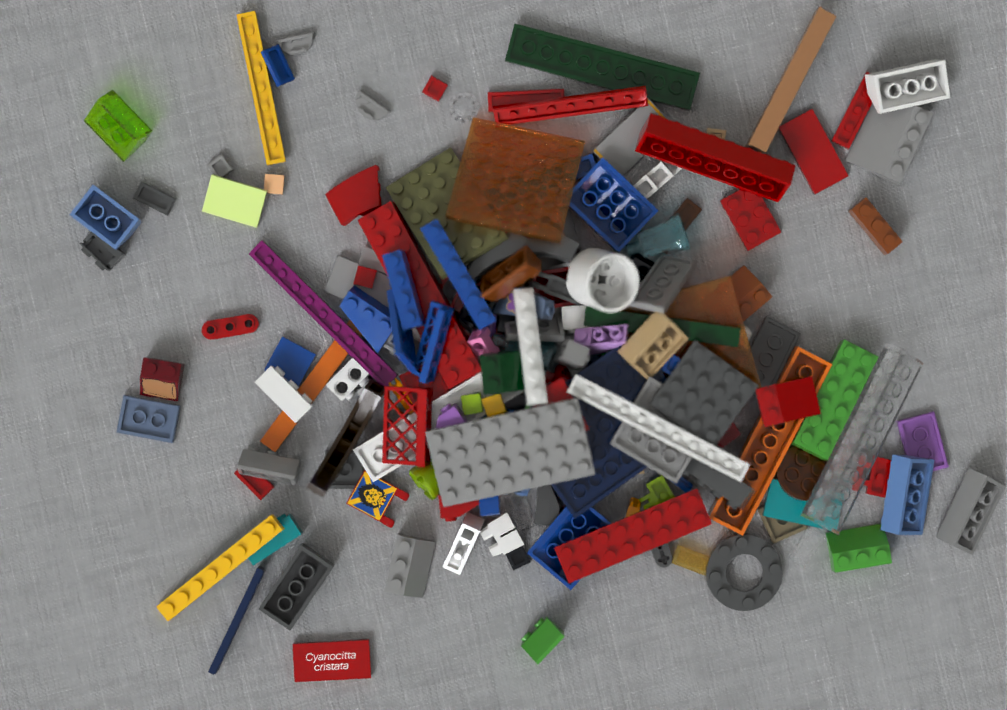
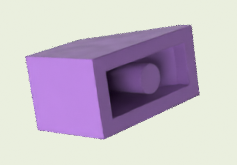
M449 403L440 409L441 413L438 416L436 428L468 422V420L456 403L452 406Z

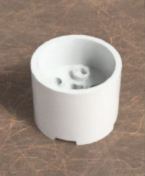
M588 248L576 254L568 265L570 267L566 281L568 292L574 300L583 305L608 313L618 312L629 306L638 292L639 274L637 268L629 258L603 249Z

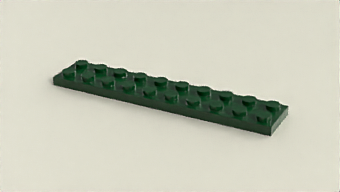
M514 24L505 62L610 90L646 86L647 99L649 98L651 101L689 111L700 75L699 72L519 24Z

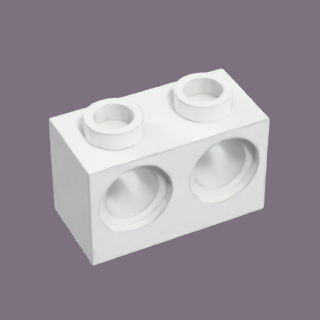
M352 358L326 386L341 401L345 399L349 401L356 394L354 390L359 385L363 387L369 381L367 377L369 373ZM354 368L361 371V377L357 380L351 376V371ZM340 382H345L348 386V390L345 393L338 391L337 387Z

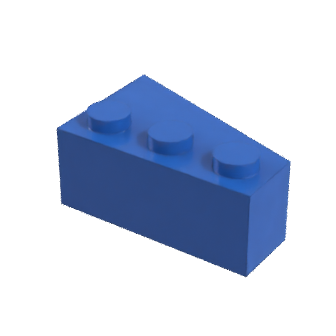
M354 285L339 307L378 353L392 333L389 308Z

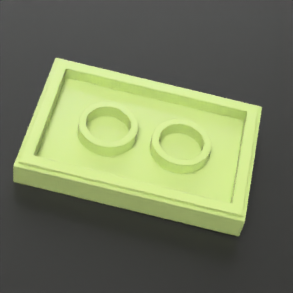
M212 174L202 212L257 228L268 190Z

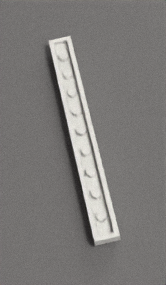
M578 375L574 376L567 390V393L578 397L588 404L739 482H742L750 464Z

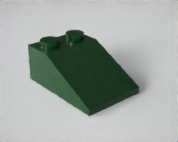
M520 350L482 353L480 355L484 395L525 390Z

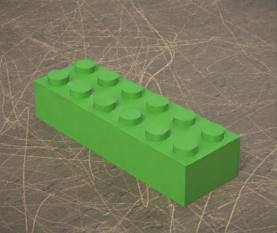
M845 339L839 342L829 362L832 366L817 393L821 414L804 418L791 443L792 445L824 461L829 459L878 359L877 355Z

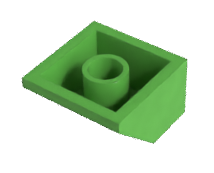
M548 616L545 619L541 617L534 625L536 628L531 633L528 631L521 638L523 641L521 647L537 664L565 637L564 631Z

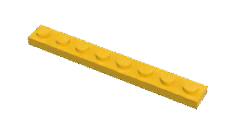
M256 11L236 14L266 164L268 166L286 162L268 69L261 54L264 49Z
M271 514L156 606L167 621H170L285 528L274 514Z

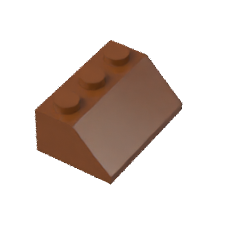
M525 245L481 277V297L493 302L505 299L512 290L520 288L526 280L536 277L540 273L541 260Z
M743 265L700 303L717 324L738 327L770 300L772 295L749 269Z

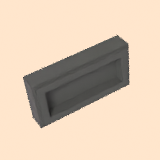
M142 181L133 199L167 216L176 201V198Z

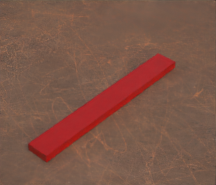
M646 86L493 106L496 126L644 107L648 106Z

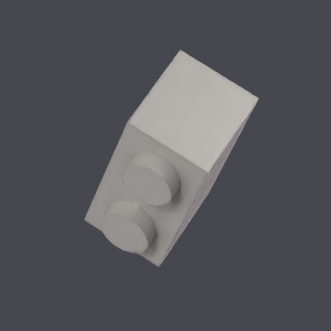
M568 339L559 343L552 361L571 370L578 369L588 363L590 348Z

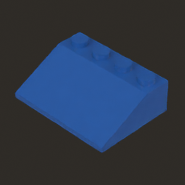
M603 157L562 199L616 253H619L659 211Z
M565 507L529 549L527 554L567 588L572 590L579 580L568 583L554 547L611 524V522L593 507L577 518H573L567 507Z

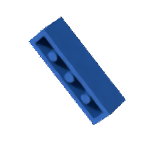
M397 250L382 255L403 330L409 331L425 326V319L406 251Z

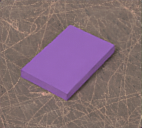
M934 411L896 421L905 455L934 459L933 471L949 467Z

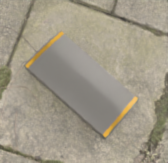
M648 98V106L638 107L592 153L599 160L603 157L623 176L644 156V154L636 152L635 148L640 131L650 113L660 115L663 118L666 117Z

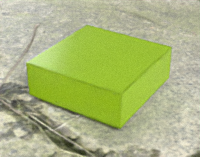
M481 393L461 395L464 415L484 412Z

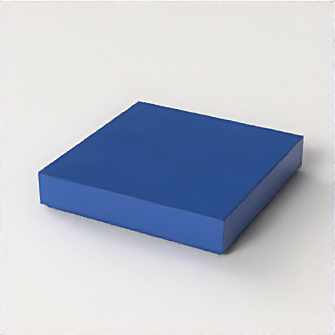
M282 336L264 370L266 371L270 366L275 368L278 366L285 372L284 377L288 381H294L299 387L316 354Z

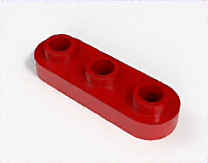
M252 314L211 320L203 324L202 334L209 340L249 334L259 328V320ZM247 320L252 321L251 327L246 326ZM229 323L233 324L231 331L227 329ZM211 326L214 328V333L212 334L208 332V328Z

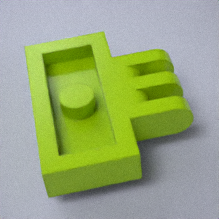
M660 475L645 484L650 493L639 498V501L641 503L648 499L649 502L643 505V508L646 509L675 496L664 477Z

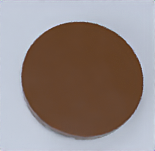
M791 446L776 472L777 480L783 491L796 500L811 501L824 495L832 485L834 472L831 458L829 457L828 460L824 461L796 446Z

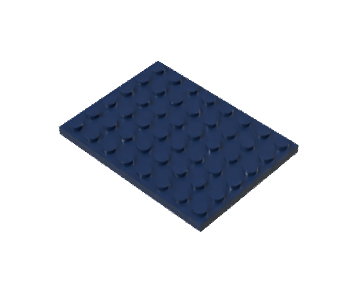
M623 345L611 349L576 374L632 404L647 380L617 352ZM661 370L652 377L662 384L667 379ZM574 376L565 382L568 388ZM579 398L582 416L589 427L586 434L596 474L551 484L573 518H577L647 468L646 465L609 444L622 421Z

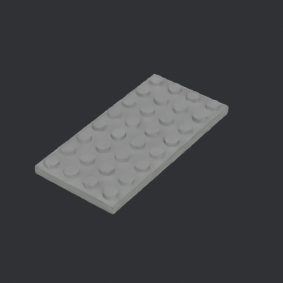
M578 397L427 430L425 432L443 507L596 474Z

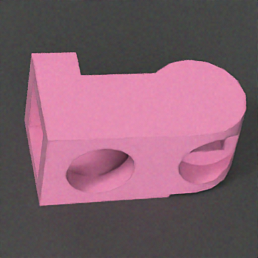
M488 326L481 330H473L467 341L479 360L482 353L500 352L489 336L491 331Z

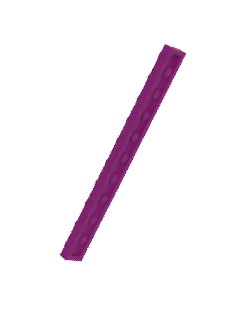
M263 240L249 253L379 384L388 386V383L398 376Z

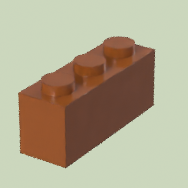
M867 197L848 210L883 255L889 254L903 242Z

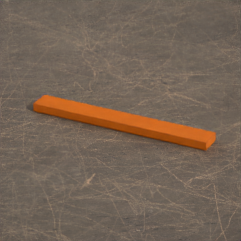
M349 320L347 324H348L360 337H362L361 332H360V331L357 329V327L352 323V321ZM334 340L298 391L302 395L304 393L312 399V404L349 353ZM282 411L260 442L273 452H277L297 423Z

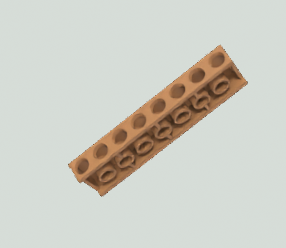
M819 7L814 12L745 147L752 148L760 153H766L836 15L822 9V7Z

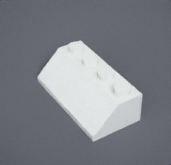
M934 59L865 74L867 93L878 114L950 98L945 60Z

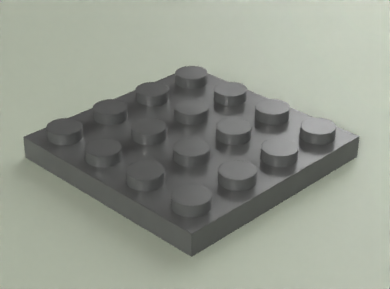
M694 340L649 404L692 435L716 446L759 385Z

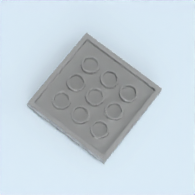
M649 376L633 404L688 432L649 404L663 385ZM623 421L609 443L676 484L692 458Z

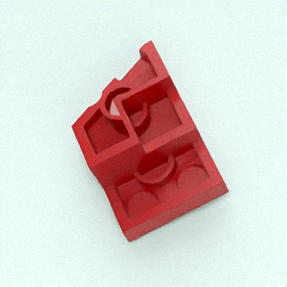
M378 165L371 166L349 177L325 194L341 225L346 226L359 215L365 216L382 206L380 197L381 185L378 182V171H380Z

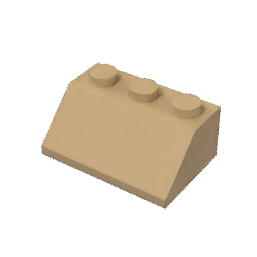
M654 312L617 352L648 379L649 376L653 377L689 338L663 313Z

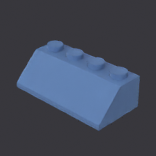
M892 455L880 530L896 535L923 534L934 459L909 455Z

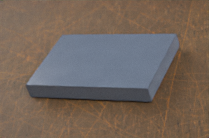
M123 395L116 433L174 443L181 405Z

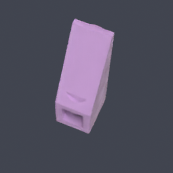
M628 325L575 329L574 341L590 348L589 355L602 354L626 344Z

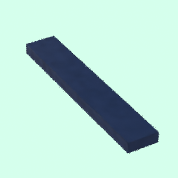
M257 567L211 664L209 673L214 675L218 672L266 571L265 568Z

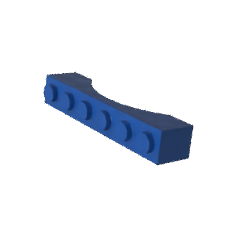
M436 218L421 227L422 233L478 329L481 330L495 322L494 315L484 298L481 297L480 291L438 219Z

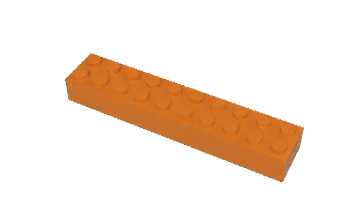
M795 346L776 384L812 376L817 395L832 364ZM761 413L759 414L737 456L740 460L750 464L742 482L756 492L743 510L738 507L735 510L727 505L726 502L728 500L723 496L720 499L716 497L708 512L711 520L742 536L744 535L804 418L764 427Z

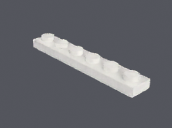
M533 288L514 289L513 299L527 406L547 404Z

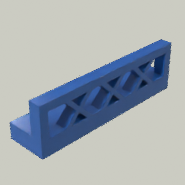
M431 301L416 356L418 369L412 373L419 376V382L424 384L435 380L454 308L436 301ZM437 307L438 310H437V314H436V316H435L434 312H435V308ZM433 326L432 333L430 334V327ZM428 344L427 351L425 352V345ZM424 361L422 370L419 371L420 364Z

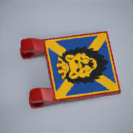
M364 470L346 504L392 528L394 520L385 516L384 513L394 495L407 501L409 493L381 478L373 482L366 470Z

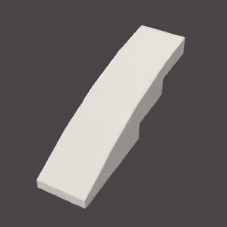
M661 161L633 186L648 199L682 168Z

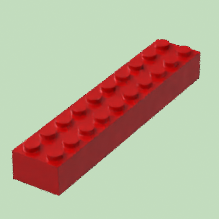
M390 201L358 219L386 274L387 271L382 255L397 250L406 251L425 322L431 301L451 307L395 202ZM437 307L435 308V312H434L435 316H436L437 310H438ZM454 310L438 365V371L448 389L455 388L481 372L480 360L467 343L469 338L460 321L456 318ZM424 326L416 328L420 337H422ZM433 326L430 327V334L432 333Z

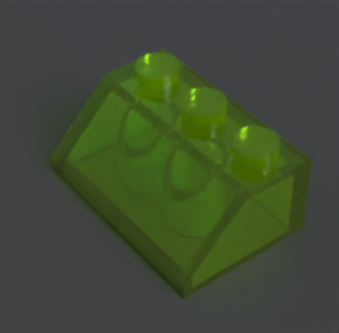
M114 90L100 97L84 120L123 162L152 133L149 126Z

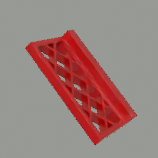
M384 386L382 463L415 465L417 467L430 465L431 454L425 432L431 430L433 388ZM390 391H396L401 398L393 403L390 399ZM410 392H418L417 401L414 404L406 398ZM402 400L410 407L404 414L396 406ZM393 408L400 415L395 422L389 418V412ZM411 410L417 415V420L413 424L406 417ZM401 419L409 425V428L403 433L396 426ZM392 428L400 435L394 442L388 436ZM411 429L416 433V440L413 443L405 436ZM401 438L409 445L403 452L396 446V443ZM391 447L399 454L396 459H388V450ZM410 448L416 453V461L409 460L404 455Z

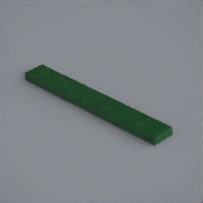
M586 306L583 326L601 327L627 324V332L635 333L651 315L622 310L608 313ZM667 317L689 338V341L696 340L697 342L738 347L741 327Z

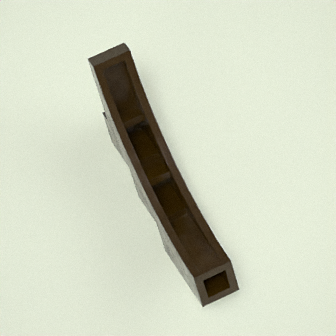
M370 379L364 387L339 435L306 487L314 494L324 497L340 475L348 457L356 447L363 431L371 421L384 396L383 385Z

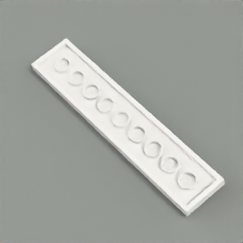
M481 372L432 401L431 430L436 429L438 416L441 413L440 409L450 403L452 406L456 403L463 413L461 395L481 393V399L494 395H484ZM525 390L501 393L504 403ZM484 405V412L465 415L467 420H477L486 415ZM415 412L407 416V419L412 424L417 420ZM403 419L396 424L402 433L409 428V425ZM394 428L388 434L393 442L400 436ZM412 429L405 434L411 443L416 440V433ZM383 431L353 449L373 482L401 466V464L382 463ZM403 438L396 443V446L402 452L409 446ZM393 447L388 450V459H396L399 456ZM411 448L404 454L409 460L416 457V453Z

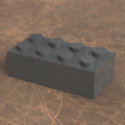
M303 543L258 609L288 630H291L335 564Z

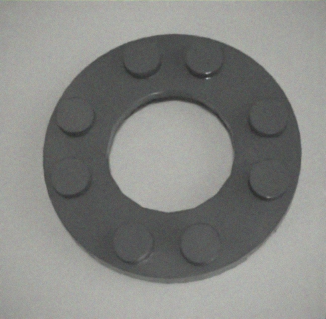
M736 534L725 538L714 547L706 565L705 575L709 590L720 603L734 610L750 611L764 606L776 595L782 581V564L776 550L767 541L751 534H744L743 536ZM741 554H749L756 557L761 563L763 570L759 584L748 591L734 589L728 583L726 577V569L730 560Z

